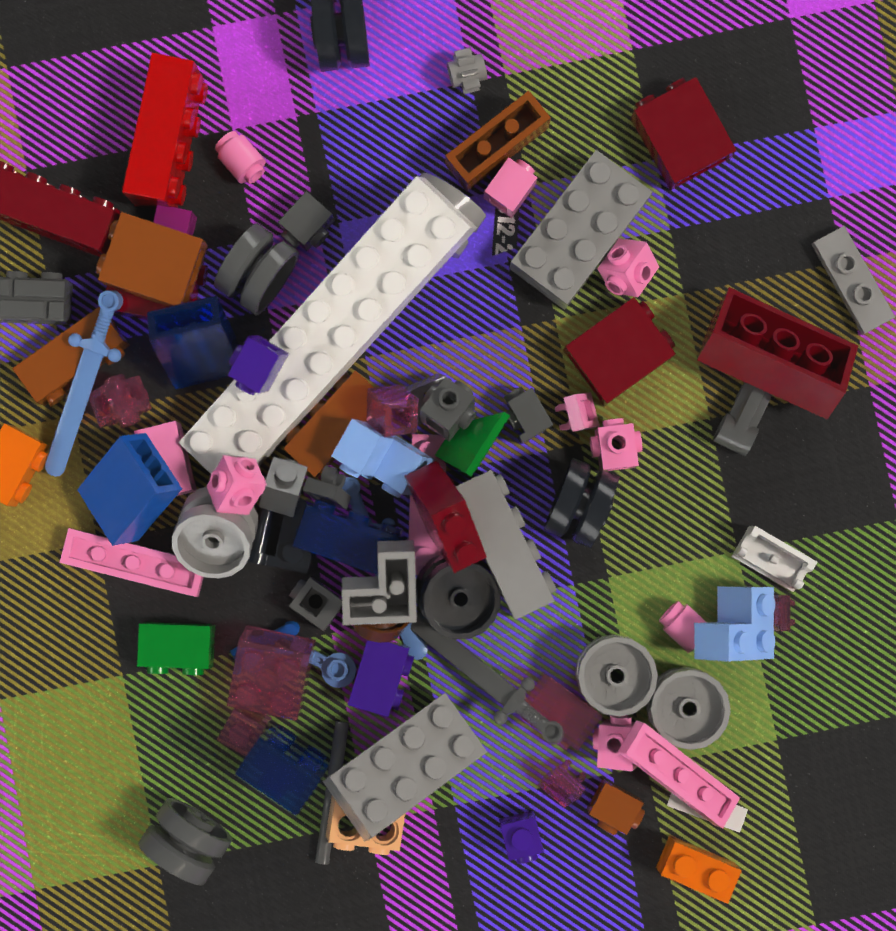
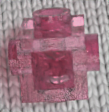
M124 374L110 377L104 381V385L91 392L89 397L99 428L117 423L120 424L121 428L134 425L141 421L140 415L152 409L148 393L143 386L140 376L126 379Z

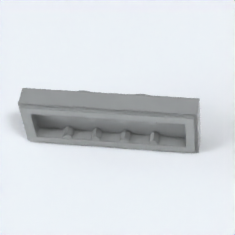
M845 226L811 244L861 335L895 318Z

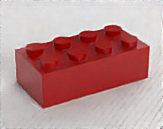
M157 53L151 54L122 190L124 195L136 207L156 210L157 205L178 208V205L183 206L186 197V185H183L185 171H191L194 158L193 151H190L192 138L198 137L201 125V118L197 117L200 104H205L208 93V84L204 83L203 75L193 60Z

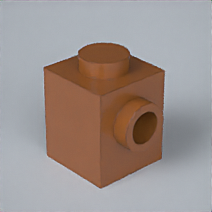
M602 778L586 808L589 815L599 820L597 826L612 835H616L618 831L627 835L631 828L637 829L645 814V810L641 809L644 803L639 797Z

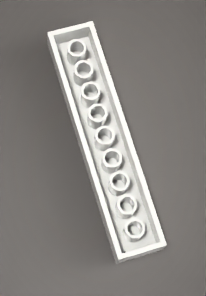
M416 176L270 339L271 343L289 353L270 390L250 395L236 387L237 381L234 380L178 443L210 474L216 470L223 455L256 459L260 467L282 443L290 431L303 420L477 227L426 178Z

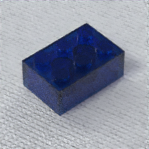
M271 725L258 738L235 772V775L297 816L322 779L329 764L324 761L326 755L317 748L309 745L306 749L295 741L297 736L292 731L282 725H279L277 729Z

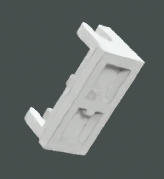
M749 526L731 556L791 592L803 587L805 575L813 571L817 564V561L756 526Z

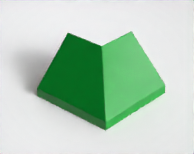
M500 412L473 420L465 430L460 427L450 442L446 439L443 441L435 456L468 479H471L506 425L510 415Z

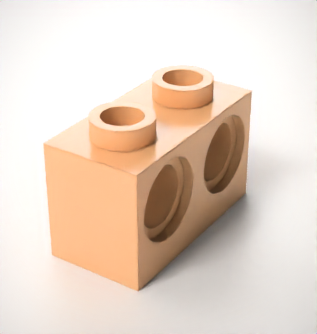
M331 797L326 838L328 842L333 843L334 848L353 851L355 846L369 847L368 852L378 855H389L390 850L400 851L405 814L391 824V829L387 834L383 836L375 835L364 842L355 827L350 831H342L338 828L340 819L346 816V814L334 797Z

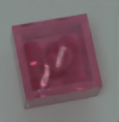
M246 625L238 641L227 706L297 721L304 704L316 640Z

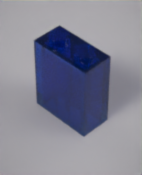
M218 296L147 312L149 340L175 389L229 377L228 373L232 368L229 360L235 349L239 346V343Z

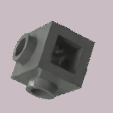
M447 377L444 378L439 386L434 384L430 387L423 399L425 404L420 409L421 422L449 442L460 427L465 430L476 416L473 391L463 382L456 381L454 383Z

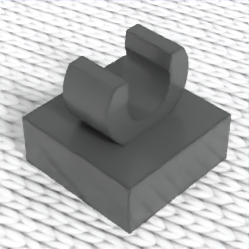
M330 466L324 467L321 481L308 477L303 491L315 501L347 510L351 496L342 489L346 475L340 474L339 469Z

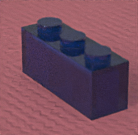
M316 499L314 504L306 501L292 545L378 575L377 541L408 540V538L402 535L403 529L398 526L383 522L382 527L368 523L370 517L349 511L347 516L336 512V505Z

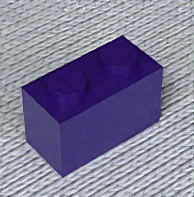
M367 640L348 705L388 718L391 709L398 711L404 690L398 689L402 675L409 677L415 657L408 655L410 647L393 641L378 643Z

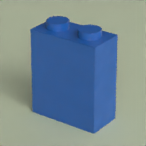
M141 433L120 436L79 486L77 491L111 545L114 546L138 541L179 494L182 487L148 435Z

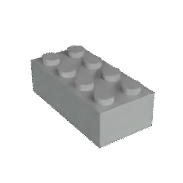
M595 150L511 260L509 269L565 310L609 253L616 241L648 202L653 192L598 150Z
M491 469L456 486L466 501L487 556L485 560L512 617L515 620L554 602L552 593L557 591L548 571L541 573L536 563L537 560L541 559L540 553L533 539L526 541L520 528L526 525L517 506L510 509L505 499V496L509 495L510 491L502 475L494 476Z
M444 693L329 776L323 783L365 842L384 830L487 753V751L447 694Z

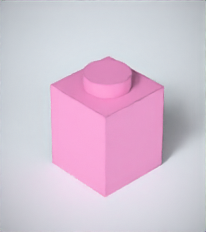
M508 157L485 189L483 199L512 218L536 185L537 177L533 175L535 170L523 160L518 159L515 162Z

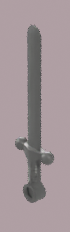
M416 612L417 623L411 624V631L504 706L501 711H497L494 714L493 719L496 724H505L508 715L517 712L535 726L549 744L555 745L563 740L565 734L563 727L556 721L548 720L526 702V693L535 687V682L532 678H524L521 682V687L517 690L460 642L441 635L428 623L421 612Z

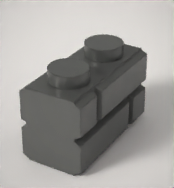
M7 271L6 277H0V323L70 325L72 319V283L63 279V274L42 272L41 278H28V273Z

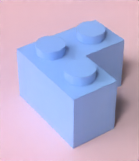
M351 419L331 457L341 462L339 468L355 478L361 475L370 480L374 476L383 482L381 486L383 490L400 498L401 494L412 495L404 476L435 460L383 426L357 419Z
M717 586V622L694 623V659L715 661L774 659V587Z

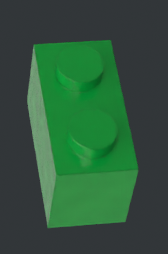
M139 623L137 667H147V673L168 674L169 668H183V675H204V669L214 667L215 625Z

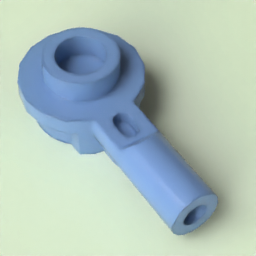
M296 640L293 642L289 653L320 668L323 679L330 686L336 688L346 687L355 679L357 673L356 664L348 654L339 652L326 656Z

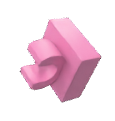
M591 392L564 397L565 403L555 407V412L567 411L569 421L566 424L559 425L560 430L572 429V432L600 426Z

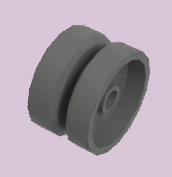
M256 223L243 233L227 254L215 277L214 287L229 298L241 293L240 305L257 316L278 295L291 275L300 253L284 241L273 245V234Z
M167 798L156 814L160 826L150 825L138 842V845L148 858L167 872L186 882L204 885L215 869L211 857L221 858L233 839L219 823L200 810L177 799Z

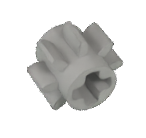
M471 47L454 51V60L447 62V70L452 87L462 86L463 94L479 91V87H481L480 81L487 80V71L482 54L472 55Z

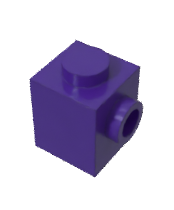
M259 335L249 336L244 345H239L233 352L229 360L232 368L228 376L237 381L236 387L250 395L267 392L274 383L289 353Z
M534 811L499 819L509 861L516 859L517 864L528 863L538 859L537 854L544 853Z

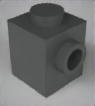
M306 191L278 221L281 229L284 230L280 236L293 248L296 249L300 245L308 251L312 246L315 248L319 247L326 240L330 233L327 229L335 222V219L329 210Z
M273 456L259 507L294 517L308 467L300 465L291 459H280Z

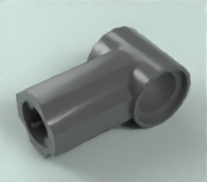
M744 382L729 414L726 413L721 420L713 441L745 457L757 437L759 431L757 426L772 394Z

